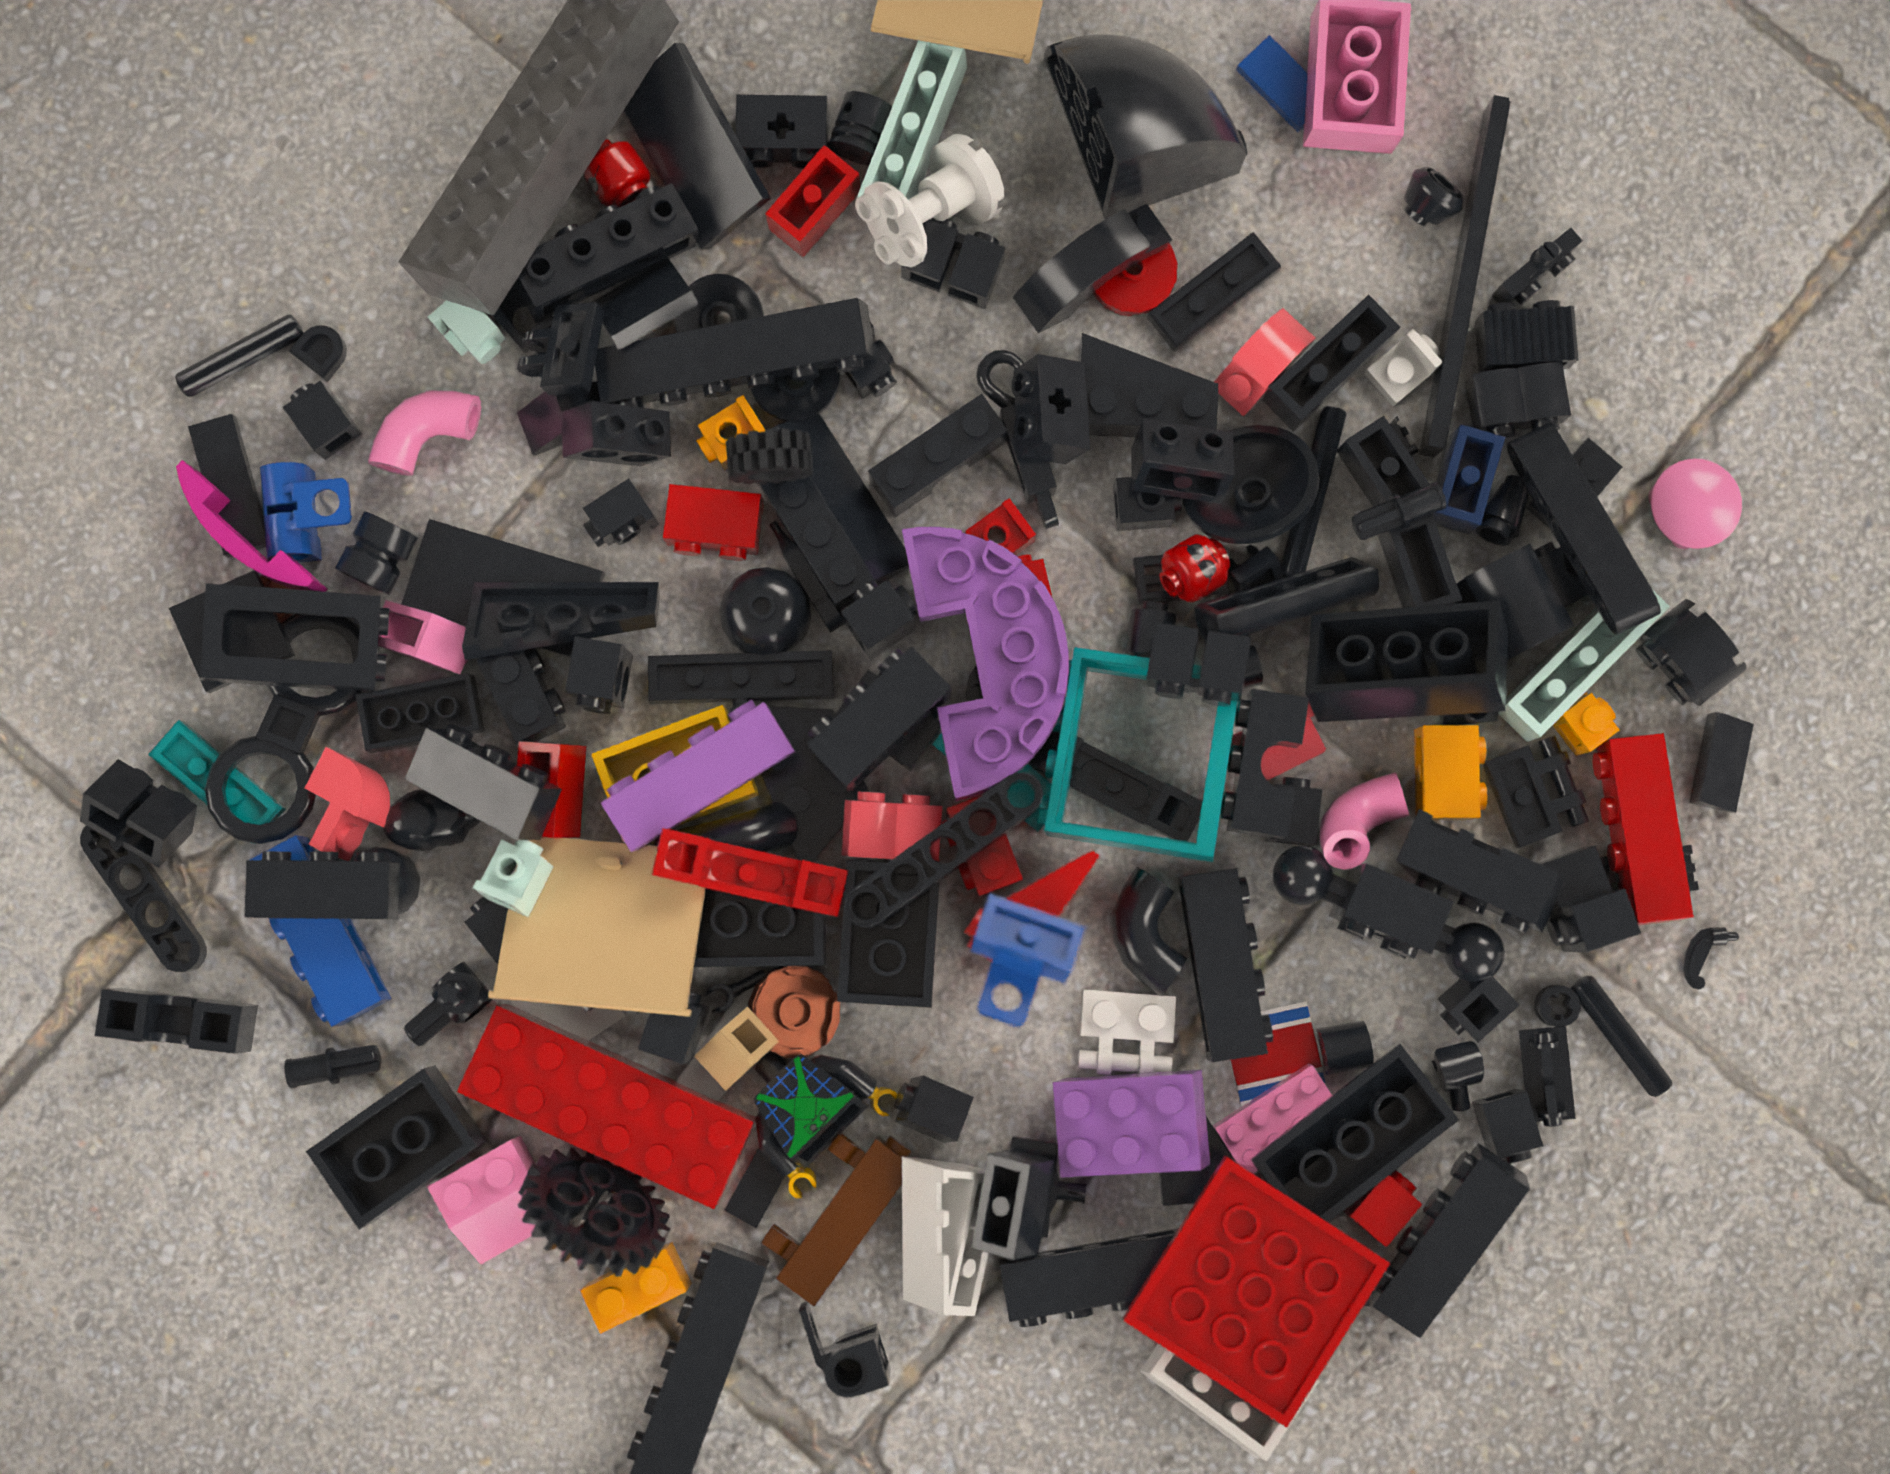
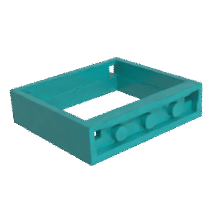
M1074 647L1072 660H1069L1065 705H1063L1053 732L1060 733L1057 751L1049 750L1046 763L1045 777L1053 778L1050 796L1043 795L1039 807L1038 823L1045 824L1044 831L1049 837L1213 862L1238 701L1231 700L1230 706L1227 707L1217 706L1196 843L1064 822V815L1088 671L1146 680L1150 658ZM1194 665L1192 678L1200 679L1202 666Z

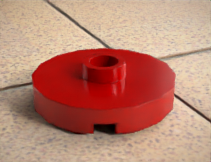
M1169 244L1164 250L1136 263L1141 268V272L1137 275H1131L1125 269L1093 293L1094 297L1104 308L1120 316L1148 314L1170 296L1176 284L1178 262L1172 246Z

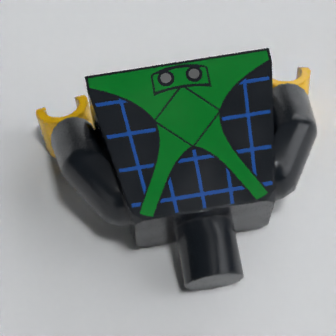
M769 1052L759 1060L755 1067L756 1072L767 1083L754 1098V1103L759 1109L755 1118L759 1149L781 1176L789 1177L790 1194L794 1198L801 1199L803 1194L794 1182L798 1178H807L816 1189V1175L808 1166L869 1106L863 1099L869 1098L872 1109L879 1115L887 1117L890 1115L879 1108L878 1100L884 1094H891L896 1099L897 1093L888 1087L878 1088L876 1086L877 1081L849 1060L822 1054L809 1060L800 1053L787 1064L780 1056Z

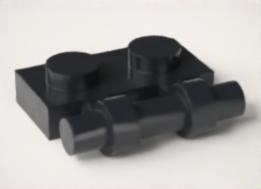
M1555 735L1538 741L1544 759L1535 762L1528 745L1485 761L1482 764L1515 848H1521L1563 832L1556 815L1560 812L1566 811L1572 827L1589 821L1583 806L1587 802L1582 789L1577 790L1567 766L1571 764L1567 751H1561ZM1550 772L1560 796L1554 800H1550L1541 775Z

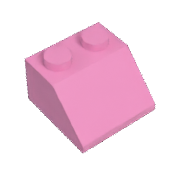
M521 1136L502 1144L427 1186L449 1229L480 1264L531 1237L535 1227L534 1224L522 1222L526 1211L518 1208V1203L522 1197L518 1194V1191L531 1165L535 1164Z

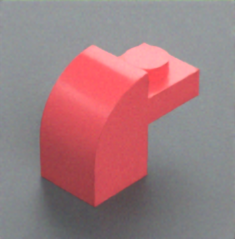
M1282 308L1251 336L1234 355L1230 364L1214 381L1218 383V394L1244 417L1263 397L1268 388L1293 366L1316 337Z
M326 747L305 786V789L330 802L309 845L321 852H338L340 859L350 861L355 850L361 844L363 834L369 823L371 822L381 827L385 826L390 810V793L385 780L377 771L351 757Z

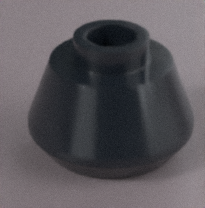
M1430 167L1419 168L1412 173L1404 195V199L1408 204L1405 212L1422 226H1426L1428 223L1438 225L1462 211L1464 197L1450 180Z

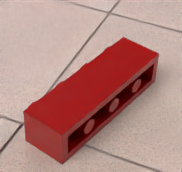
M1664 733L1609 739L1596 748L1597 752L1593 755V770L1597 780L1602 781L1604 798L1600 800V815L1603 824L1609 826L1611 844L1607 846V860L1610 869L1618 873V889L1626 890L1638 926L1694 918Z

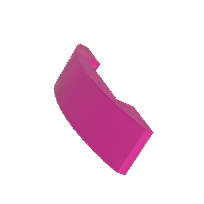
M183 460L178 463L176 470L179 482L192 511L221 547L246 566L277 584L294 590L322 592L328 590L297 560L282 550L269 561L218 514L231 500L194 467Z

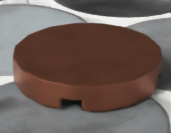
M782 966L768 972L755 985L748 1001V1008L779 1041L769 1052L784 1058H794L800 1053L807 1057L814 1054L822 1046H826L833 1038L840 1022V1002H837L838 996L833 991L829 983L830 981L822 973L807 966Z

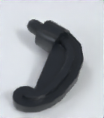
M1709 927L1700 930L1690 940L1685 952L1683 971L1687 983L1692 988L1700 990L1705 986V980L1699 974L1711 947L1726 946L1728 941H1737L1739 934L1737 932H1727L1725 927Z

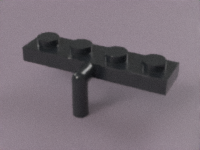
M832 650L790 651L767 655L725 653L648 656V701L650 704L732 702V708L729 710V713L751 700L834 699Z

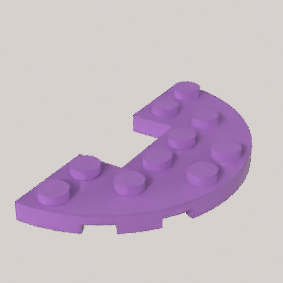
M945 527L902 529L920 622L966 613L983 698L937 707L955 801H960L987 792L1008 776L1019 772L1047 741L1056 725L1067 691L1069 652L1066 633L1056 604L1045 585L1022 563L1020 558L992 540L986 541L976 536L962 533V530Z

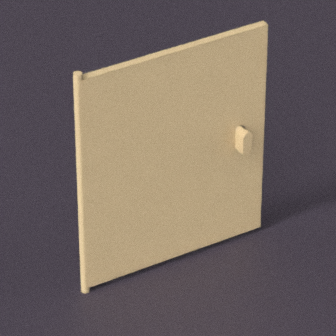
M877 0L871 32L1024 59L1023 62L1029 64L1043 0Z
M541 837L540 840H528L543 848L540 856L547 860L553 866V869L529 917L508 909L494 991H489L488 997L690 1017L691 1009H687L706 888L651 875L658 846L645 845L637 851L630 852L626 843Z

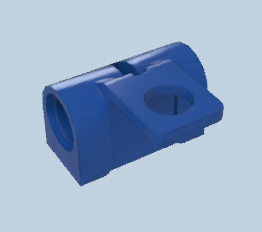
M279 462L263 465L260 467L267 559L270 561L282 550L299 563L321 561V542L318 537L317 528L346 525L351 522L349 483L343 478L316 480L315 471L303 463ZM325 490L335 492L339 498L337 511L329 516H321L316 512L315 497Z
M989 894L970 948V952L993 959L977 1005L978 1013L1014 1027L1023 1026L1040 977L1042 976L1065 984L1068 980L1086 927ZM1003 984L1014 986L1021 996L1020 1005L1010 1011L998 1008L992 998L996 987Z

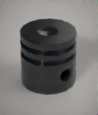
M859 91L846 92L835 121V127L831 133L832 137L828 142L829 149L849 161L870 165L892 106L881 98Z

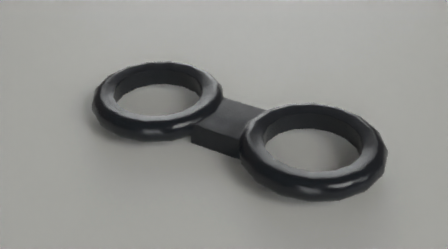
M295 614L281 623L289 643L305 631L315 629L330 630L345 638L351 647L353 662L358 657L360 628L348 618ZM266 685L273 698L256 736L240 739L224 749L209 769L205 786L208 811L220 829L239 841L256 844L282 840L299 829L312 812L316 794L305 789L314 771V767L304 754V751L319 717L340 712L356 701V694H361L363 691L336 690L330 695L315 698L300 695L290 687ZM260 754L278 756L286 761L295 773L297 791L294 803L285 815L274 822L257 825L240 820L234 815L227 803L225 790L229 775L237 764L248 757Z

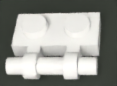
M1083 989L1080 1036L1098 1037L1097 1051L1079 1050L1078 1068L1096 1070L1097 1075L1109 1076L1111 1071L1137 1074L1172 1072V1057L1154 1056L1155 1042L1173 1043L1176 996ZM1113 1039L1139 1040L1138 1054L1113 1052Z

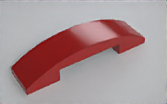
M662 828L651 875L746 898L838 917L848 870L805 860H796Z

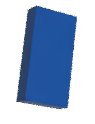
M1269 35L1237 65L1236 71L1298 133L1304 128L1308 73Z

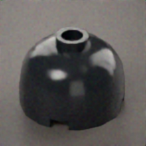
M769 567L749 569L734 578L723 594L719 609L722 629L731 644L743 653L759 655L790 652L807 635L812 618L809 598L801 584L785 571Z

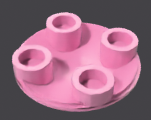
M1687 459L1667 468L1651 488L1648 497L1657 527L1671 540L1674 546L1680 549H1702L1722 542L1734 531L1742 512L1741 493L1734 478L1720 465L1704 459Z

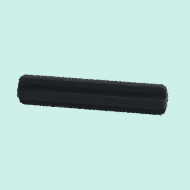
M287 314L177 373L175 376L176 382L183 394L187 397H193L296 342L303 334L302 327L292 314Z
M1587 975L1579 979L1571 989L1578 995L1582 1007L1646 1092L1654 1097L1666 1092L1673 1084L1671 1078L1593 976Z

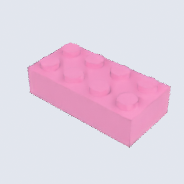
M1307 1064L1212 1126L1232 1159L1254 1174L1258 1170L1251 1161V1158L1326 1101L1332 1094L1314 1066Z

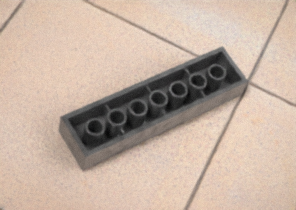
M568 0L398 261L428 295L487 314L494 315L677 27L679 20L665 0Z

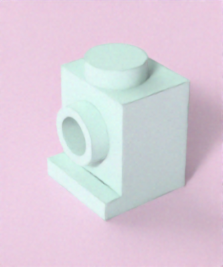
M447 300L428 316L432 324L442 335L445 334L444 337L461 356L469 351L481 364L487 363L494 358L501 349L500 343L506 339L499 328L484 312Z
M501 840L481 881L476 880L473 889L489 901L529 917L553 866L540 856L543 848L528 840H516L514 845ZM516 863H517V869H516V871L511 875V873H512V871H513V869H514V867H515V865H516Z

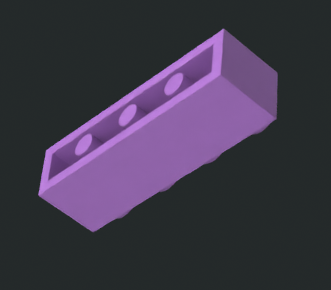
M751 700L728 714L732 721L718 731H715L712 725L706 727L688 739L692 747L675 757L672 750L647 764L651 772L644 777L634 781L632 776L629 775L607 789L610 798L601 802V805L630 852L637 851L660 837L662 828L671 830L796 752L766 703L763 702L756 707Z

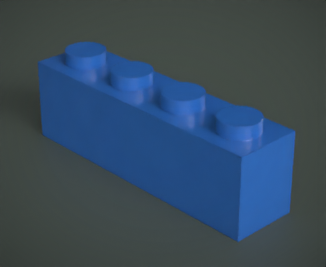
M295 835L267 850L291 852V861H309V852H316L314 847L309 845V838ZM262 853L250 860H262ZM269 918L270 925L278 938L287 940L294 954L290 957L291 965L300 980L308 981L315 994L311 998L312 1006L323 1022L328 1021L331 1027L342 1026L392 999L351 919Z

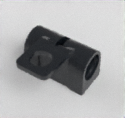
M806 1301L800 1304L799 1313L815 1363L824 1371L825 1382L834 1394L844 1398H852L889 1386L891 1367L877 1324L844 1334L837 1338L832 1345L823 1348L809 1303ZM846 1358L855 1359L860 1363L861 1369L854 1372L845 1371L838 1362Z

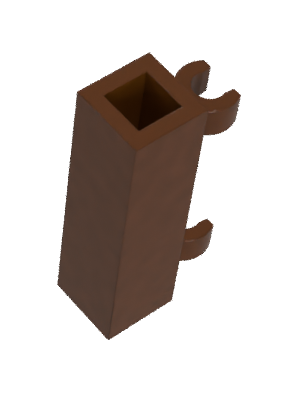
M839 1134L828 1150L854 1169L800 1243L776 1224H773L761 1242L771 1251L787 1260L776 1279L814 1307L902 1185V1156L909 1157L912 1150L891 1135H889L886 1141L877 1135L865 1151L844 1134Z

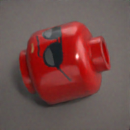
M606 139L583 173V177L604 206L618 205L620 208L635 201V197L641 191L647 189V185L650 182V171L631 144L626 141L611 143L609 139Z
M1200 534L1192 535L1164 552L1161 560L1162 572L1159 575L1161 584L1166 592L1173 597L1177 595L1182 600L1190 603L1199 601L1226 583L1228 569L1230 568L1228 553L1218 540L1207 538Z

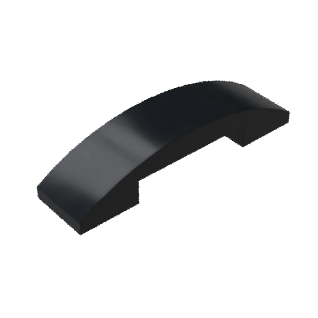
M1052 730L1045 744L1028 764L1045 773L1049 750L1057 751L1060 733L1053 732ZM1077 736L1069 787L1170 839L1189 840L1200 819L1203 801L1167 782L1164 784L1085 743L1084 739Z

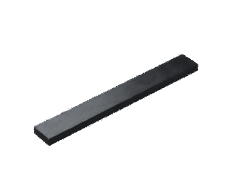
M1494 95L1483 112L1439 345L1440 355L1438 357L1443 363L1434 373L1419 455L1435 458L1447 445L1511 101H1509L1508 97Z

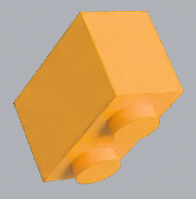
M1423 725L1414 729L1415 816H1417L1420 809L1433 815V820H1474L1481 818V810H1485L1487 806V787L1485 782H1480V764H1484L1486 760V741L1484 736H1479V725Z
M670 1242L663 1246L657 1259L654 1258L648 1268L640 1266L638 1272L634 1275L625 1268L620 1277H616L610 1271L588 1282L580 1292L601 1334L687 1292L692 1282L673 1242Z

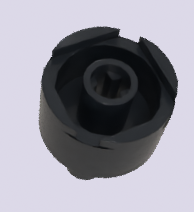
M1684 599L1640 636L1642 644L1635 650L1650 669L1654 670L1659 666L1670 679L1665 684V687L1678 703L1684 705L1687 702H1693L1701 706L1746 671L1747 667L1745 662L1735 664L1732 658L1740 652L1717 622L1706 612L1697 617L1689 610L1695 603L1689 599Z

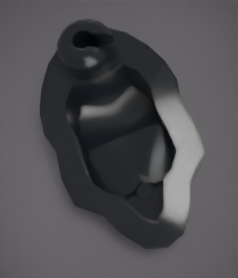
M414 790L403 795L390 806L383 832L389 840L398 846L415 851H430L439 846H452L464 842L469 831L481 821L425 790Z

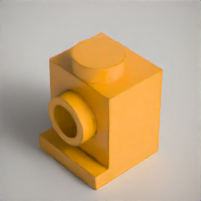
M744 395L735 399L736 402L697 425L702 434V437L696 440L698 446L709 463L718 460L724 471L728 469L726 441L728 440L720 436L722 430L729 426H734L737 429V434H749L750 431L765 432V428Z
M1587 692L1552 725L1575 756L1591 752L1620 730L1613 721L1616 719V715L1610 705L1601 697L1595 698L1592 693L1588 694Z

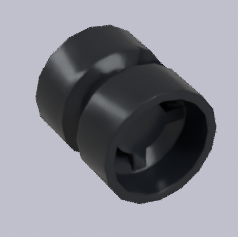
M363 511L352 533L356 543L355 545L345 547L335 569L367 586L390 595L401 574L396 565L399 561L408 560L418 537L391 522Z

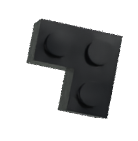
M1596 845L1583 847L1538 863L1558 872L1565 881V885L1550 915L1551 919L1547 922V929L1553 943L1556 946L1561 945L1563 952H1590L1641 934L1626 890L1611 889Z

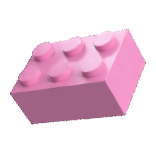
M1318 0L1310 18L1303 147L1393 153L1404 136L1411 3L1379 0Z

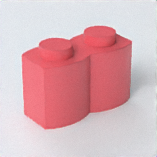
M858 791L857 800H845L841 855L847 857L894 859L941 825L942 806L930 805V796L903 794L902 803L885 802V793ZM940 839L936 840L931 847L932 859L938 862Z

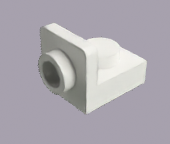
M1412 329L1397 345L1370 366L1364 374L1394 407L1434 374L1443 362L1438 357L1440 351L1436 344L1424 334L1420 336Z

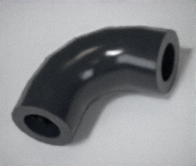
M773 802L747 812L680 828L677 831L770 853L794 842L797 835V824L793 813L786 805L780 802Z
M1136 867L1124 884L1113 909V940L1122 963L1141 983L1162 996L1175 980L1187 960V957L1169 946L1161 938L1158 931L1159 917L1174 895V891L1151 874Z

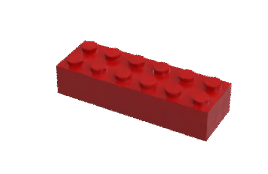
M507 1003L496 1005L456 1091L711 1209H715L721 1201L754 1128L756 1118L729 1104L716 1101L683 1086L672 1078Z

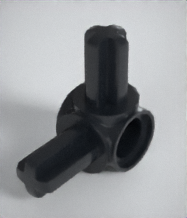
M461 962L432 987L434 991L431 993L434 1000L405 1024L404 1031L412 1042L418 1046H423L452 1020L458 1024H464L473 1018L493 998L488 997L489 990L465 962Z

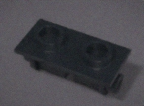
M1566 1026L1518 1030L1524 1088L1528 1093L1536 1122L1543 1121V1125L1546 1127H1556L1563 1125L1562 1120L1576 1119Z

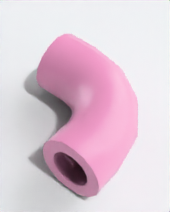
M428 390L403 400L384 418L373 441L368 463L388 472L411 476L414 473L418 454L423 444L430 438L438 435H448L471 440L477 431L481 416V400L479 396L457 391Z
M1396 772L1352 787L1335 799L1327 809L1320 825V845L1327 863L1331 866L1344 870L1361 865L1367 859L1370 852L1367 833L1376 826L1409 816L1405 797Z

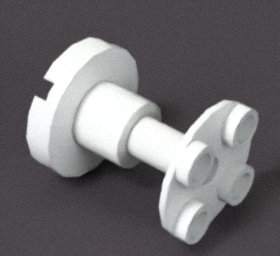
M954 134L935 145L929 157L931 175L920 181L918 194L909 200L897 188L887 182L876 181L866 187L863 195L856 199V211L861 219L867 223L868 229L875 239V252L882 262L888 265L897 262L907 267H914L923 262L927 253V237L922 223L932 217L937 221H944L955 215L967 224L979 226L1001 212L1002 207H998V201L1004 198V186L1000 173L990 155L983 148L975 151L968 145L974 141L966 135Z

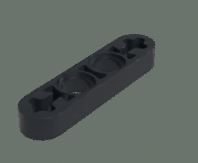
M86 825L80 835V845L84 853L160 962L173 972H191L198 969L204 963L207 956L205 941L151 863L123 847L124 841L130 836V833L126 831L116 842L109 839V843L115 852L124 853L126 850L128 851V855L116 859L108 848H97L96 843L101 839L97 831ZM111 860H114V861L108 866L107 862H108V861H111ZM133 863L140 868L142 880L135 889L128 890L121 885L119 875L126 865ZM154 901L162 902L168 909L166 922L157 928L151 926L145 918L147 907ZM179 924L181 929L172 932V934L179 943H191L192 948L187 953L190 960H175L173 955L178 952L177 945L172 938H164L161 941L159 936L173 931Z

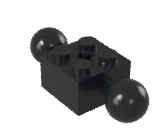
M1301 845L1284 851L1274 864L1273 883L1277 892L1285 900L1297 905H1310L1320 899L1334 904L1329 917L1340 921L1337 927L1338 930L1361 940L1363 938L1371 940L1374 936L1382 940L1379 948L1404 959L1406 957L1415 959L1417 954H1432L1433 950L1439 951L1444 954L1445 962L1450 971L1458 978L1469 982H1480L1494 976L1503 964L1505 957L1504 944L1499 934L1493 928L1479 922L1465 923L1456 928L1445 924L1453 906V901L1368 863L1349 869L1344 879L1333 874L1331 865L1327 863L1321 851L1310 846Z

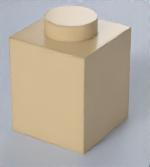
M747 1006L724 1026L694 1057L726 1091L779 1041Z

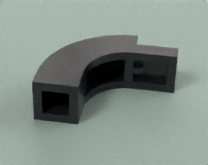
M1147 203L1128 213L1123 209L1083 233L1049 259L1021 286L1013 296V299L1039 334L1070 318L1079 306L1098 288L1125 269L1164 250L1173 239Z

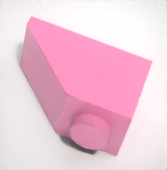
M385 601L383 608H389L388 636L378 635L379 647L461 675L464 664L468 661L465 660L462 649L466 627L430 612Z

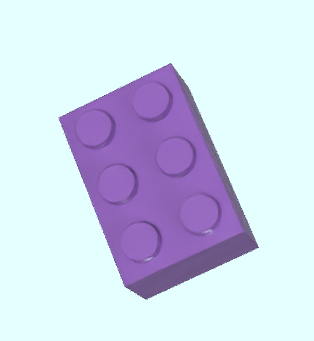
M1202 1070L1064 1078L1053 1082L1060 1178L1198 1171L1210 1165Z

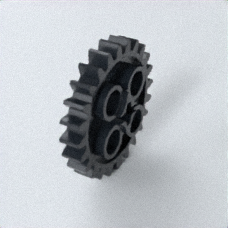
M570 1147L566 1156L557 1149L553 1151L550 1158L541 1155L537 1164L533 1163L518 1191V1194L522 1196L518 1203V1208L526 1211L522 1222L535 1225L531 1233L533 1238L545 1237L548 1240L544 1250L550 1251L558 1248L562 1251L560 1256L561 1262L564 1263L571 1257L577 1259L580 1271H583L587 1264H591L594 1266L598 1276L603 1275L606 1267H609L616 1277H620L625 1268L633 1275L638 1272L640 1266L648 1268L653 1259H657L670 1232V1228L666 1226L670 1214L661 1211L665 1201L659 1198H652L656 1189L655 1186H642L640 1184L642 1176L637 1174L630 1175L626 1172V1169L620 1166L616 1167L604 1159L602 1161L598 1160L595 1155L586 1152L584 1157H581L573 1147Z

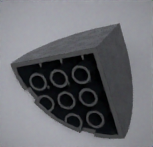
M1095 34L1080 36L1047 46L1044 60L1104 219L1123 209L1128 213L1146 203L1149 206L1240 173L1245 156H1247V146L1243 134L1240 130L1236 129L1231 117L1212 88L1195 70L1180 58L1152 43L1119 35Z

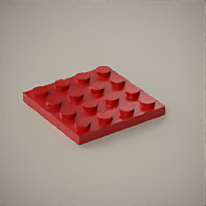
M1224 1156L1122 1319L1145 1336L1288 1428L1390 1262L1235 1161Z

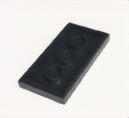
M675 42L654 61L625 107L624 112L665 186L673 184L698 228L696 241L701 250L711 249L767 203L771 197L685 43Z
M429 519L401 605L430 612L454 623L466 626L474 582H603L605 573L598 569ZM574 641L538 648L571 658Z

